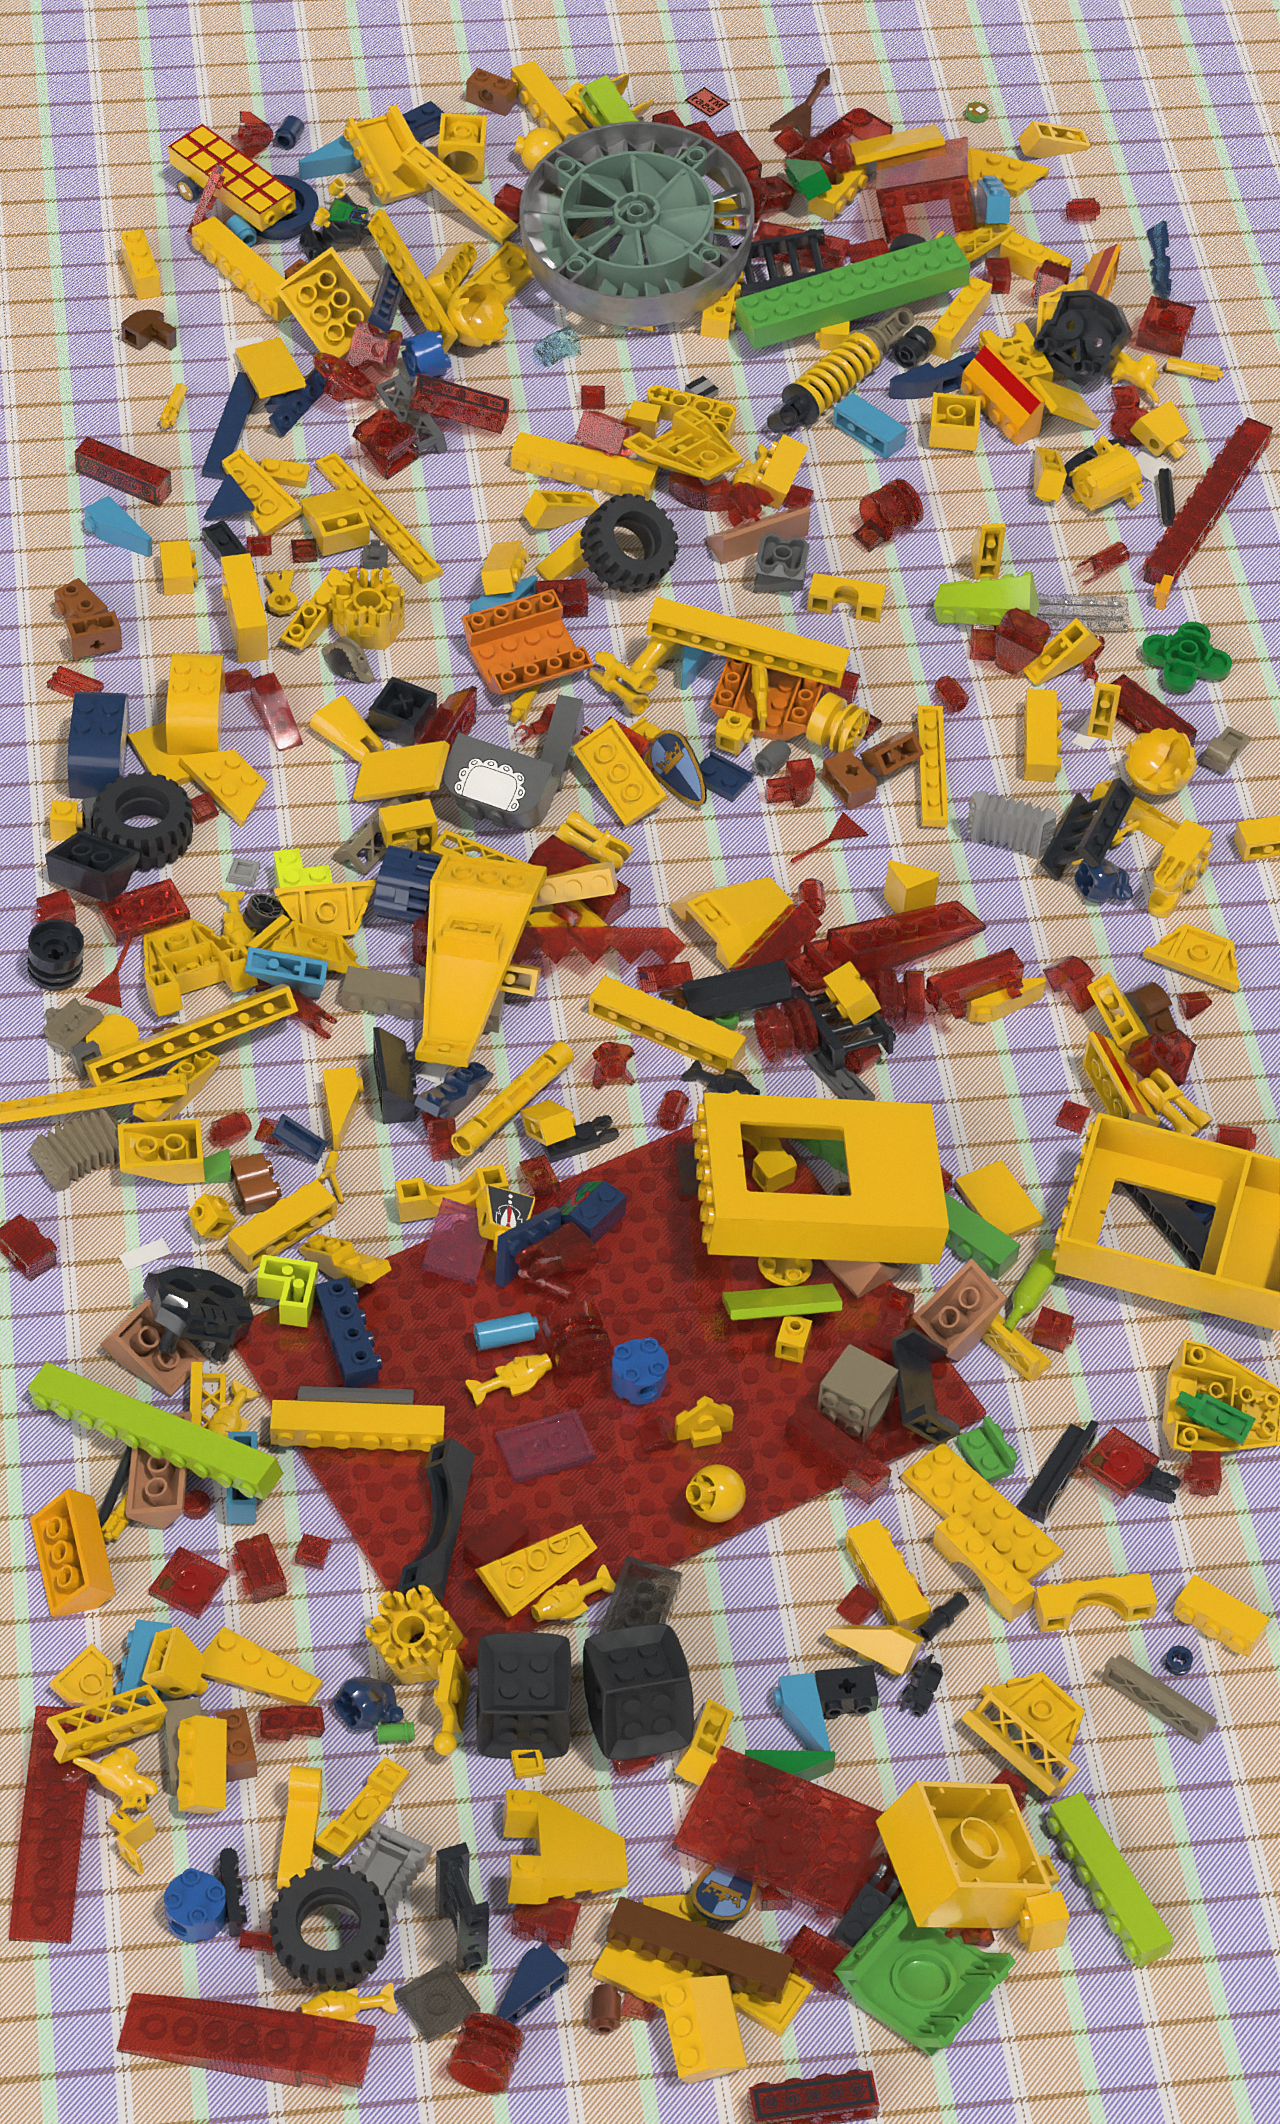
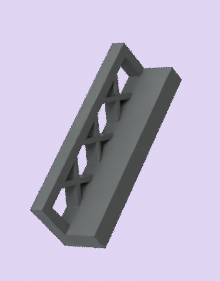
M401 374L375 386L376 392L419 452L431 446L436 449L438 454L447 451L444 434ZM394 387L396 395L386 394L384 391ZM398 402L403 403L407 410L396 409ZM409 417L413 418L418 425L407 424ZM424 433L428 439L420 442L418 439L419 434Z
M299 1386L298 1401L413 1405L414 1390Z

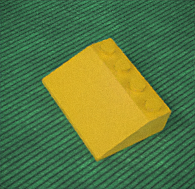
M330 247L274 288L330 365L368 344L384 332L367 321L373 302L333 247Z

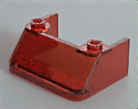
M855 108L829 122L785 156V159L818 161L824 169L830 184L836 185L838 167L823 159L826 154L852 135L862 141L892 134L893 126L863 108Z

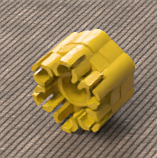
M357 567L348 569L345 581L337 583V587L333 586L332 588L333 628L340 637L346 636L353 639L362 649H387L391 642L405 628L404 588L401 589L400 585L393 583L392 572L387 568H382V580H380L379 568L373 569L370 573V581H368L367 569L360 568V580L357 579Z
M418 1585L421 1595L417 1593L415 1588L406 1593V1598L402 1593L394 1591L393 1595L390 1591L382 1594L379 1598L381 1603L378 1604V1612L381 1616H375L370 1621L375 1630L373 1631L369 1626H366L365 1629L369 1641L399 1681L405 1685H413L417 1682H427L433 1679L440 1680L438 1677V1664L443 1662L444 1650H456L458 1653L464 1642L463 1634L449 1613L442 1608L431 1590L423 1585ZM424 1633L420 1640L409 1644L412 1637L416 1634Z

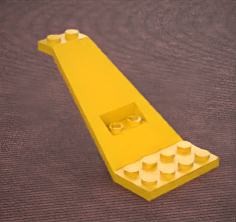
M444 853L430 882L423 1035L415 1051V1060L431 1064L439 1063L452 1065L453 1067L468 1068L533 904L547 877V867Z

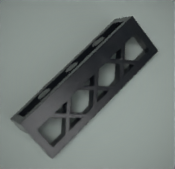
M1091 1419L1085 1430L1072 1423L1070 1424L1020 1503L1018 1509L1020 1512L1042 1524L1045 1523L1095 1443L1099 1426L1098 1422Z

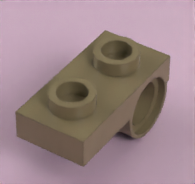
M1227 726L1219 738L1214 737L1210 741L1202 763L1225 774L1249 743L1250 736Z

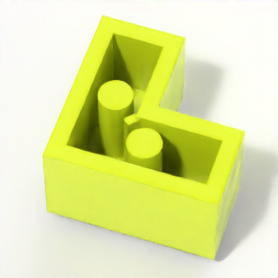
M299 848L273 851L277 888L333 883L329 865L303 868Z
M262 1255L257 1275L258 1297L280 1300V1324L308 1328L315 1298V1284H318V1263Z

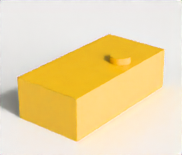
M251 554L221 557V593L225 602L238 662L246 663L268 660V624Z

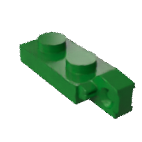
M1181 1391L1175 1405L1187 1411L1185 1416L1189 1417L1192 1421L1242 1446L1256 1418L1206 1393L1203 1395L1197 1392L1194 1397Z

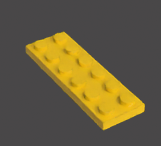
M945 1443L938 1445L902 1473L901 1480L944 1519L958 1511L1029 1583L1063 1558L1064 1550Z

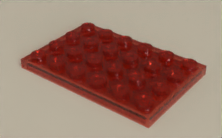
M721 1745L715 1756L717 1762L711 1764L672 1843V1849L838 1919H842L881 1835L876 1820L884 1812Z

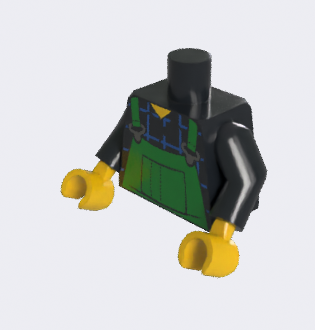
M336 178L330 184L328 191L331 195L338 196L339 198L334 199L329 210L320 207L315 213L314 221L316 225L323 226V241L358 245L361 243L364 234L372 235L367 227L370 222L368 221L369 210L366 207L355 204L347 193L344 194L342 190L345 188V183L341 178Z

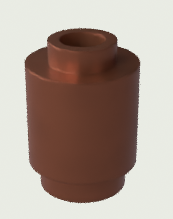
M601 1984L595 1986L593 1993L590 1995L589 2025L600 2034H610L620 2027L621 1995L618 1993L617 1987Z

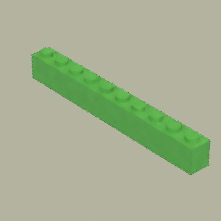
M791 1138L807 1147L812 1154L818 1155L827 1161L832 1168L840 1170L848 1176L844 1141ZM944 1192L949 1222V1231L945 1245L956 1251L965 1260L974 1259L987 1275L998 1280L1018 1260L1020 1244Z

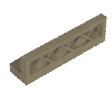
M414 794L386 798L333 856L339 863L350 860L361 875L366 874L387 851L384 839L382 847L374 846V835L382 834L379 827V808L404 804L406 801L410 803L418 801ZM360 850H368V862L365 865L356 855Z
M1121 1654L1116 1659L1111 1656L1107 1660L1102 1677L1104 1682L1198 1745H1201L1216 1726L1218 1719Z

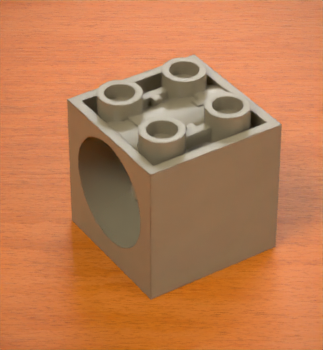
M849 1344L820 1383L816 1415L824 1422L834 1424L845 1430L850 1436L866 1441L894 1402L898 1369Z

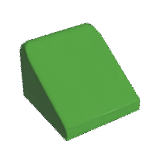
M229 1149L203 1158L205 1182L203 1183L231 1182Z

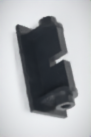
M307 224L304 232L300 235L299 243L309 262H311L328 249H325L327 245L322 240L321 233L312 230L310 224Z
M930 1654L922 1661L918 1660L912 1667L910 1675L913 1677L901 1693L900 1698L903 1701L898 1711L902 1712L909 1707L912 1709V1714L917 1717H922L923 1714L928 1713L934 1695L925 1689L927 1688L935 1692L944 1674L942 1665L935 1662L931 1663L934 1657L933 1654Z

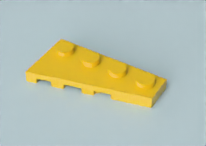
M241 448L222 460V466L227 475H232L254 504L255 510L249 513L264 539L303 513L302 507Z
M580 1524L475 1570L507 1617H512L595 1551L597 1546Z
M224 1626L202 1653L205 1657V1664L201 1676L214 1679L215 1683L225 1686L229 1683L243 1687V1691L253 1694L256 1691L270 1695L271 1699L306 1709L323 1687V1680Z

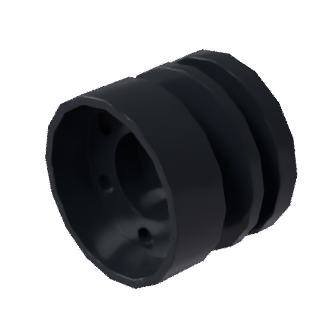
M49 919L37 924L28 936L27 972L32 982L40 988L59 991L72 987L80 980L83 973L84 936L80 929L71 922L61 919Z

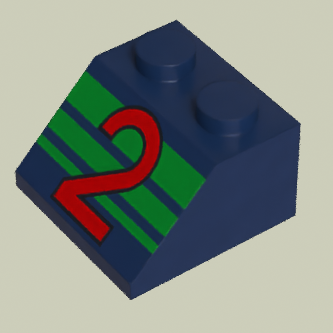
M606 1181L583 1182L557 1207L562 1210L561 1229L590 1249L625 1216L627 1195Z

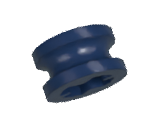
M1179 1645L1170 1648L1165 1660L1166 1669L1171 1674L1177 1676L1187 1674L1193 1662L1192 1652L1188 1648ZM1174 1658L1184 1659V1664H1181L1179 1661L1174 1662Z

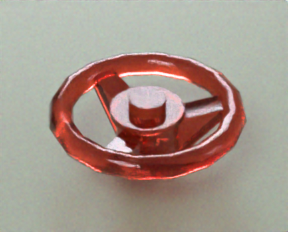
M323 352L313 355L312 363L314 367L327 380L323 391L329 397L341 403L344 400L353 398L367 402L377 399L378 393L376 392L375 385L357 368L334 355ZM323 362L328 363V368L323 364Z

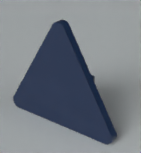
M228 474L212 500L204 518L206 521L246 513L254 511L255 506L232 475Z

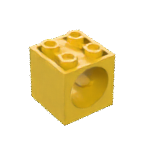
M441 113L438 159L463 180L483 182L487 144V116Z

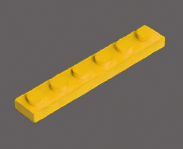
M415 141L400 155L402 162L502 245L518 231L516 223L419 142Z
M918 705V740L924 752L919 757L922 826L947 827L948 806L943 706Z

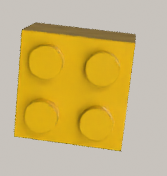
M933 392L928 447L976 451L981 397Z

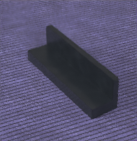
M785 960L682 983V991L688 1002L689 1011L706 1020L793 999L792 977Z

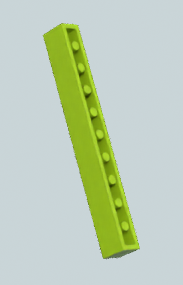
M49 1362L43 1365L27 1387L33 1398L32 1402L38 1408L52 1410L65 1420L71 1418L78 1421L86 1429H97L110 1439L118 1438L123 1440L129 1447L144 1449L157 1459L163 1457L178 1468H189L196 1475L202 1478L210 1477L225 1488H230V1486L236 1488L249 1498L255 1496L265 1501L284 1474L276 1457Z

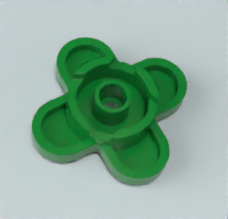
M1198 622L1182 624L1178 628L1177 634L1174 635L1172 633L1168 636L1161 634L1150 635L1142 643L1141 655L1143 659L1150 664L1164 668L1162 682L1168 690L1175 693L1191 691L1199 677L1209 680L1225 679L1229 676L1232 668L1231 657L1226 652L1215 649L1212 644H1209L1211 633L1205 625Z

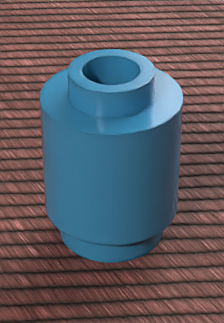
M239 214L230 217L226 227L247 246H253L257 240L255 229Z

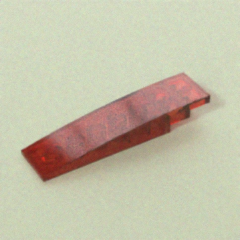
M958 900L828 929L825 939L804 943L802 953L781 957V960H785L791 977L807 992L828 988L823 978L849 961L861 977L859 978L867 977L919 959L986 930V924Z
M36 1706L17 1856L9 1941L71 1944L92 1779L91 1772L74 1764L73 1759L59 1764L53 1755L58 1740L46 1722L48 1717L75 1709L73 1707ZM89 1714L84 1717V1720L96 1724L97 1716ZM69 1723L60 1724L66 1734L77 1730V1726ZM94 1752L83 1755L81 1757L93 1761Z
M132 1993L117 2052L301 2088L302 2083L332 2088L334 2083L363 2089L377 2026L259 2006L186 1997Z

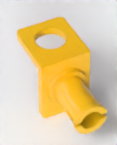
M118 1809L116 1811L121 1817L119 1818L113 1812L109 1817V1824L120 1833L116 1836L120 1855L141 1875L144 1873L141 1857L135 1849L156 1835L153 1819L150 1815H147L135 1823L126 1814L125 1810Z

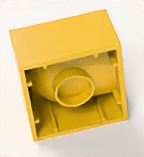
M915 1781L876 1820L917 1927L1011 1929L1020 1920V1910H1023L1026 1897L1046 1894L1052 1890L1009 1784Z

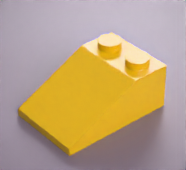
M200 1118L118 1124L120 1172L175 1184L205 1182Z

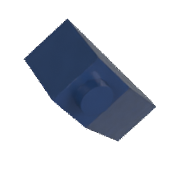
M543 1943L537 1949L535 1947L529 1949L522 1957L494 2019V2034L497 2037L501 2036L568 1983L569 1967L546 1943Z

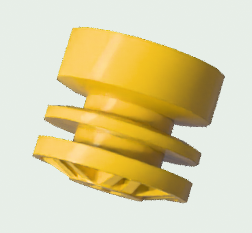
M831 692L826 693L811 715L807 726L806 739L821 747L829 744V750L834 753L838 752L839 754L847 749L854 753L866 733L870 712L863 707L859 708L854 703L847 706V701L844 698Z

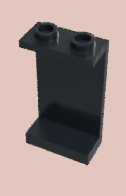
M915 1328L903 1331L891 1339L894 1366L898 1369L896 1380L903 1425L938 1446L960 1435L959 1425L937 1412L930 1362L948 1354L947 1348Z

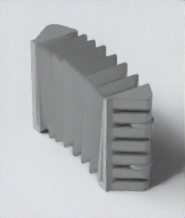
M987 791L972 793L966 829L972 839L971 842L978 844L984 838L987 845L991 840L993 845L999 841L1000 845L1003 846L1007 842L1009 849L1015 844L1016 851L1022 847L1023 853L1029 850L1031 858L1037 860L1045 854L1053 839L1054 828L1056 827L1057 814L1047 807L1041 812L1040 805L1033 809L1031 801L1025 805L1022 799L1016 803L1013 796L1006 802L1004 795L997 800L995 793L990 799Z
M377 1822L371 1830V1839L365 1837V1846H358V1855L352 1854V1864H347V1866L350 1867L351 1873L355 1874L359 1870L366 1875L367 1882L373 1881L377 1885L379 1894L383 1895L386 1902L390 1922L389 1929L391 1930L393 1927V1916H396V1908H399V1901H402V1892H407V1885L412 1886V1879L417 1880V1872L425 1871L433 1847L419 1841V1839H414L396 1831L394 1827L390 1828ZM330 1904L331 1908L338 1909L343 1915L359 1920L357 1914L351 1909L342 1905Z

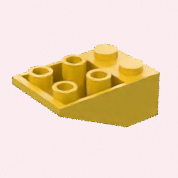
M345 488L299 500V505L302 507V512L323 556L369 545L370 524L362 507Z

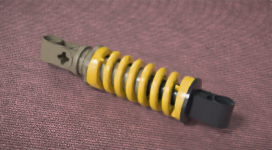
M902 307L887 315L873 326H867L861 331L853 330L849 333V336L842 343H839L835 349H832L819 362L815 363L811 369H808L795 382L783 389V403L767 417L769 429L774 433H781L794 426L797 422L807 425L814 423L825 409L830 408L832 403L840 399V396H844L864 376L871 373V370L881 366L884 355L889 350V345L894 343L901 334L913 325L914 315L911 310Z

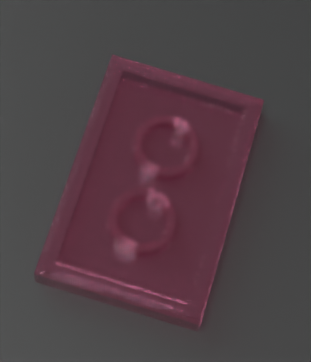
M444 1197L442 1198L421 1266L422 1269L471 1285L475 1284L488 1242L487 1238L479 1234L477 1208Z
M576 1409L495 1433V1439L515 1484L596 1460V1453Z

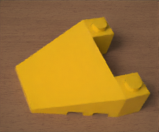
M195 919L144 934V979L150 1006L158 1017L168 1016L183 1009L182 994L222 981L226 982L233 993L246 991L250 987L258 985L256 977L245 973L248 950L240 943L236 945L230 943L229 937L225 935L220 937L215 935L214 929Z
M506 1789L502 1812L503 1837L536 1839L537 1856L510 1854L506 1879L508 1903L543 1904L548 1903V1898L563 1895L567 1899L575 1897L576 1892L590 1890L591 1893L628 1886L629 1879L624 1837L538 1791Z

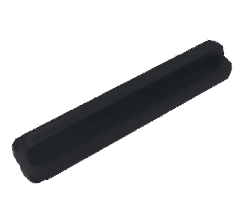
M1160 468L1158 483L1162 523L1164 526L1169 525L1172 527L1176 521L1172 472L1169 468Z

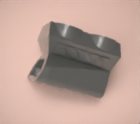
M775 533L761 536L755 562L754 573H756L753 592L803 590L810 544L800 537L783 540L781 536Z

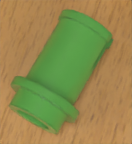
M407 1719L404 1720V1723L377 1724L379 1744L396 1741H406L407 1744L409 1740H415L414 1722H408Z

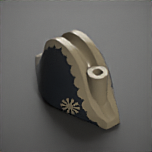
M343 636L337 642L327 644L322 648V653L329 668L338 676L368 685L375 681L365 652L353 639Z

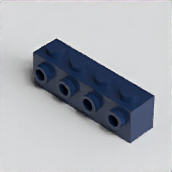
M348 1277L315 1284V1301L344 1387L357 1388L378 1383L379 1371L383 1369L380 1355L373 1352L372 1348L375 1347L372 1332H367L364 1325H367L364 1309L358 1308L359 1296L356 1287H351Z

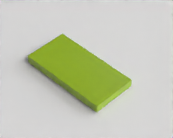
M832 1283L722 1293L723 1304L732 1320L842 1310V1300Z

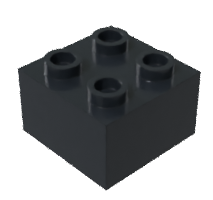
M392 676L369 708V727L375 733L403 744L414 746L437 715V693Z

